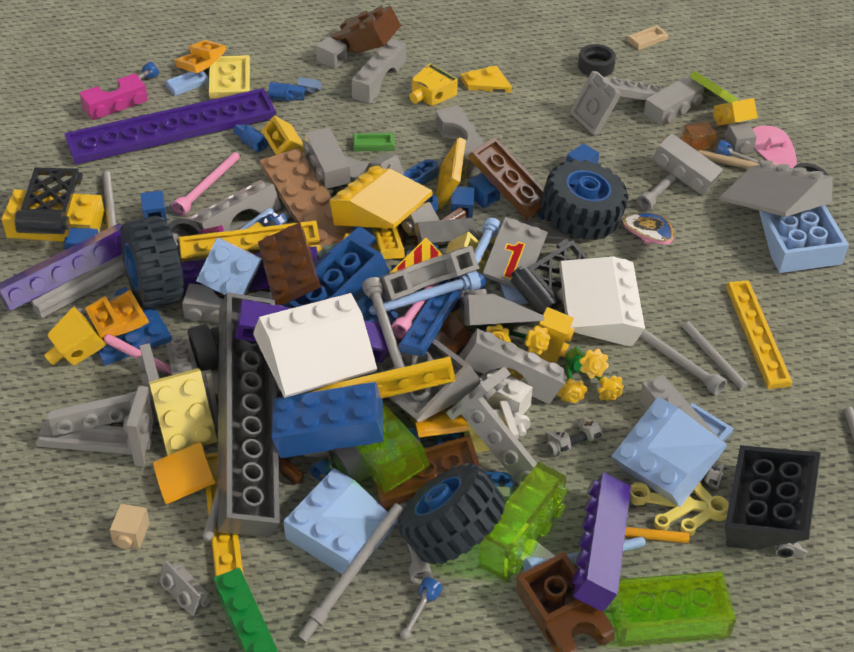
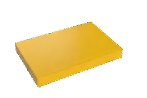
M460 137L457 138L440 165L436 196L438 198V209L441 210L460 183L466 140Z

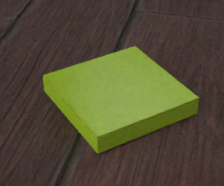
M693 71L689 76L727 102L738 101V98L698 72Z

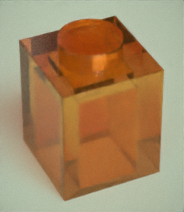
M708 121L688 124L684 127L682 141L696 151L711 150L717 135Z

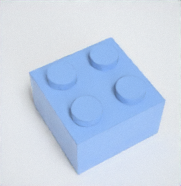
M217 238L196 281L224 295L227 292L246 295L263 260L228 241Z

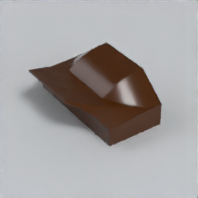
M450 313L435 339L458 355L471 339V335L465 325Z

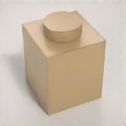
M120 504L110 528L114 545L122 549L140 548L150 524L147 508Z

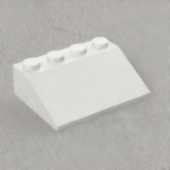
M616 257L561 261L559 268L565 314L574 318L571 328L575 329L574 333L625 346H633L645 329L633 262Z
M351 293L261 316L258 319L253 335L284 398L377 370L362 313Z

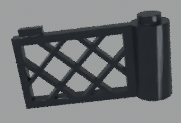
M35 167L21 210H18L15 215L16 232L65 234V231L69 230L70 219L67 214L76 184H81L82 172H79V169ZM39 175L50 176L42 181L39 179ZM64 176H72L64 182L60 179ZM53 182H57V183H58V185H56V186H54V187H52V188H49V187L47 186V185H49V184H51V183H53ZM42 188L44 192L36 196L34 192ZM63 189L67 191L66 193L60 196L56 194L57 192ZM49 196L54 198L53 200L47 203H44L42 201ZM36 203L40 205L36 209H28L30 206ZM58 204L63 206L62 210L51 209Z
M565 239L557 244V250L530 267L522 268L520 266L511 274L512 279L510 282L530 306L541 315H543L547 307L552 309L562 302L552 291V286L562 288L560 281L552 280V273L560 274V268L552 266V259L557 261L589 259L573 240L569 242ZM571 249L576 255V259L567 257L566 251ZM535 270L547 271V278L540 277Z

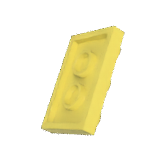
M249 55L221 56L210 66V99L250 91Z
M199 368L148 382L167 455L200 441L203 446L218 442Z

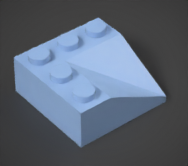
M825 205L787 217L759 211L770 255L779 273L843 264L849 244Z
M658 396L613 453L612 458L621 470L681 507L725 450L727 444L678 407Z
M333 468L284 520L285 539L343 574L388 512L355 480ZM396 520V521L394 522V524L391 526V528H390L389 531L386 533V535L383 537V539L380 541V543L377 545V547H378V546L382 543V541L389 535V533L397 526V524H398V521H397V520Z

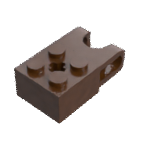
M380 6L371 12L366 10L358 14V16L347 18L340 25L341 30L333 33L330 38L337 41L340 40L341 43L347 45V52L353 50L354 54L385 46L401 27V24L391 6L384 8Z
M565 552L519 574L516 578L515 592L555 652H577V646L574 643L573 637L579 634L590 635L599 645H606L614 641V628L604 612L573 597L575 584L572 583L577 569Z

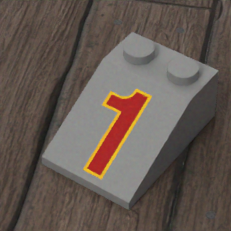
M505 217L482 273L483 277L515 288L510 282L512 272L520 266L522 268L530 267L538 261L548 232Z

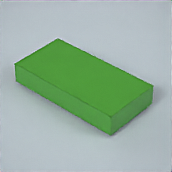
M394 133L353 134V152L395 151Z

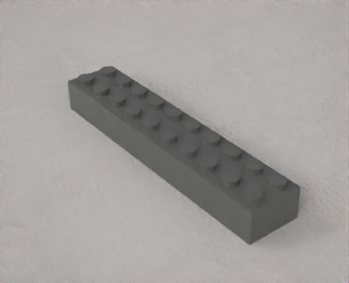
M227 292L219 307L218 532L271 537L280 524L278 451L272 440L274 398H277V382L258 343L235 339L237 314L242 300H254L275 305V300Z

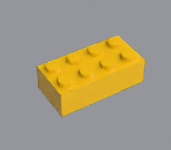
M14 189L2 216L6 238L64 242L65 237L69 235L70 228L98 229L99 232L105 212L101 195L73 194L67 214L70 219L69 230L65 231V234L17 233L15 229V215L18 210H21L27 190ZM35 191L34 194L37 196L44 191ZM57 192L56 194L60 196L64 193ZM49 196L42 201L44 203H47L53 200L54 198ZM36 203L30 206L28 209H36L40 205ZM58 204L51 209L62 210L63 206Z

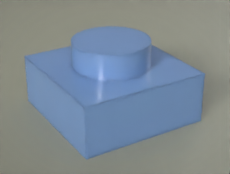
M298 77L297 85L305 87V92L314 93L315 90L321 91L322 83L319 80Z

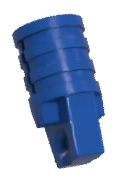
M270 82L268 97L270 100L304 101L305 87L290 83Z
M235 125L233 132L241 138L244 144L257 153L266 149L268 141L262 133L250 125Z
M270 213L259 218L256 223L259 222L264 227L283 225L288 220L284 213L279 215Z

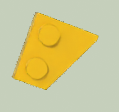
M489 66L461 73L460 79L468 90L493 92V89H504L505 93L512 92V86L497 66Z

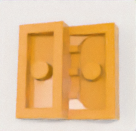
M208 40L197 42L189 46L190 54L174 60L175 65L178 68L193 73L201 72L222 56L226 50V45Z
M131 290L110 302L104 296L85 308L101 338H104L107 334L112 336L122 335L149 323Z
M449 406L421 422H417L410 416L418 437L469 431L468 424L462 414L453 421L446 412L454 406Z
M201 441L153 462L158 484L166 505L215 484L213 471L208 463Z

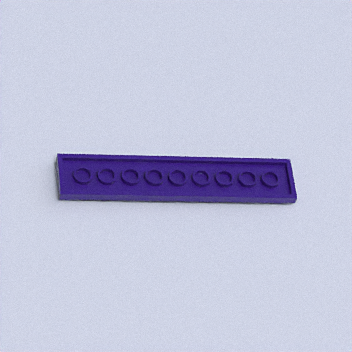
M264 88L64 134L74 164H80L234 128L237 124L247 125L269 120L274 115L276 116V110Z

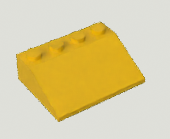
M373 166L330 199L333 222L337 226L395 228L431 197L433 193L432 190L392 169Z

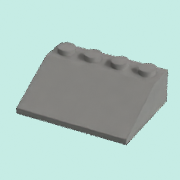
M761 161L759 165L750 167L720 196V201L787 217L832 203L833 177L823 175L821 171L808 172L806 168H790L788 164L775 165L773 161Z
M486 289L464 292V296L460 297L459 321L464 325L544 321V315L495 294H487Z
M395 337L396 342H397V345H398V348H399V344L401 343L402 340H401V339H397V338ZM434 338L423 357L400 352L404 366L450 356L456 381L388 398L417 422H421L462 400L481 380L467 362ZM389 351L383 363L375 362L377 373L395 369Z

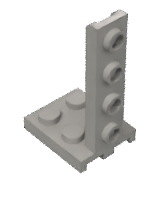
M592 71L570 113L593 135H598L620 96L646 100L663 90V88L657 84L648 85L642 81L635 83L629 79L623 81L617 77L612 79L606 78L598 72Z
M178 338L172 340L171 343H166L172 375L197 369L189 340ZM210 369L201 371L214 429L217 430L218 410Z
M150 343L140 345L141 356H137L139 369L145 372L140 374L142 385L149 387L148 382L159 379ZM150 391V396H151L153 411H154V413H155L156 420L158 421L157 414H156V410H155L154 403H153V399H152V395H151V391ZM136 392L50 411L48 418L53 436L123 421L126 416L130 415L131 397L136 396Z
M504 366L478 385L446 413L452 421L462 414L527 495L547 480V476L487 403V400L494 393L506 385L504 379L510 375V372Z
M138 386L136 396L131 397V412L124 419V427L101 425L53 436L50 422L44 421L36 440V446L129 454L133 456L134 465L145 466L146 450H150L152 443L150 439L151 432L156 429L149 387Z

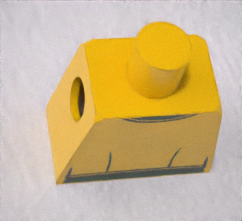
M428 64L413 77L412 92L409 94V98L414 104L422 100L430 106L436 105L457 95L458 79L434 65Z

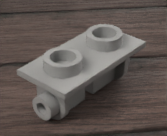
M165 561L159 582L178 601L181 607L191 616H194L197 606L205 607L210 603L209 592L198 582L190 585L193 583L194 578L185 570L183 565H178L177 563L171 565L168 561Z

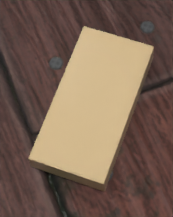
M656 25L627 36V42L637 50L667 40L669 34Z

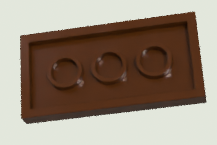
M496 137L470 153L468 158L526 220L541 210L540 199L544 188Z
M300 222L258 241L275 305L282 306L321 287L306 235Z
M471 436L418 450L413 454L371 464L381 506L388 508L395 503L408 502L428 481L436 478L443 471L450 470L451 467H459L464 463H473L480 466Z

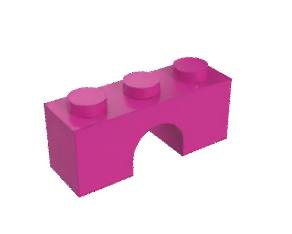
M134 73L117 79L118 89L116 91L105 92L99 86L79 92L82 108L91 120L122 111L123 109L148 101L146 85Z

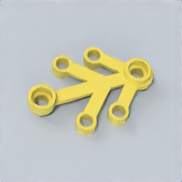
M635 482L630 485L629 501L634 505L652 503L675 507L664 514L655 516L654 527L657 530H668L670 523L691 511L701 513L692 519L686 518L682 520L680 526L681 532H688L690 536L696 533L695 529L711 519L724 521L727 518L728 500L722 496L712 497L701 485V482L691 493L696 494L701 501L693 500L689 495L681 507L660 494L651 493L649 487L644 483ZM663 520L666 524H660L658 521ZM685 525H690L693 529H687Z

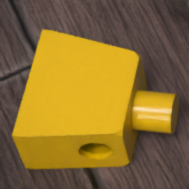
M73 307L48 333L49 339L55 346L46 352L44 356L53 366L63 357L72 365H77L107 344L89 321Z

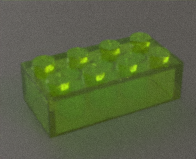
M383 403L384 442L356 447L368 466L370 476L387 493L430 464L420 441Z
M541 462L536 464L505 504V510L501 514L499 523L495 524L494 530L487 534L480 543L479 567L505 582L513 574L517 575L524 562L522 559L526 554L531 556L534 553L540 537H545L549 533L552 521L555 517L559 519L565 510L566 505L563 502L568 491L565 488L567 476Z
M723 571L619 579L618 594L610 603L619 647L730 638L736 622Z

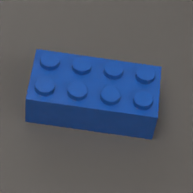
M349 235L316 267L321 287L286 303L288 308H296L349 293L352 294L357 303L365 295L362 283L368 278L384 276L390 273V270L382 253Z
M376 382L297 394L286 398H274L272 440L280 458L384 442L383 401Z

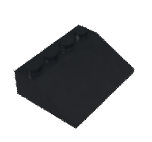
M740 445L725 523L727 547L757 550L809 539L821 452Z

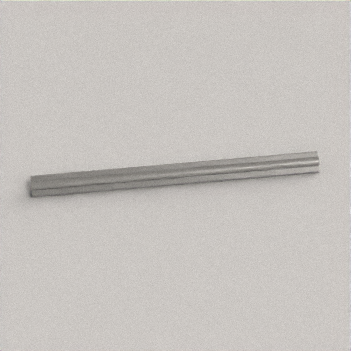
M249 185V186H247V187H245V188H243V189H241V190H247L248 188H250V187H252V186ZM234 194L224 198L223 200H228L234 197ZM216 203L205 208L204 210L212 209L216 206ZM196 213V214H194V215L188 217L187 219H190V220H191V219L197 217V216H198V215H197L198 213ZM182 229L172 232L176 246H179L178 237L191 236L189 232ZM123 254L31 300L33 311L38 314L40 319H43L125 275L126 269L123 262Z

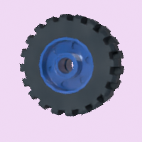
M579 160L565 161L555 166L549 173L541 195L540 206L546 220L551 221V225L555 229L559 228L561 233L565 235L570 234L573 238L577 239L582 237L584 240H591L592 238L596 240L612 234L618 228L628 203V192L617 174L614 175L609 168L601 167V164H593L587 160L583 162Z
M160 216L125 222L120 229L121 251L130 288L140 307L152 309L177 303L183 297V273L176 242L173 239L174 236L172 231H170L168 223Z
M464 463L459 467H451L446 472L443 471L436 478L428 481L423 488H420L415 493V496L408 500L406 507L403 508L404 510L398 518V529L422 561L435 565L437 563L444 564L448 560L453 561L459 558V555L466 554L472 550L473 546L480 544L484 540L483 538L494 530L495 524L499 523L501 514L504 513L505 499L482 467L473 463Z

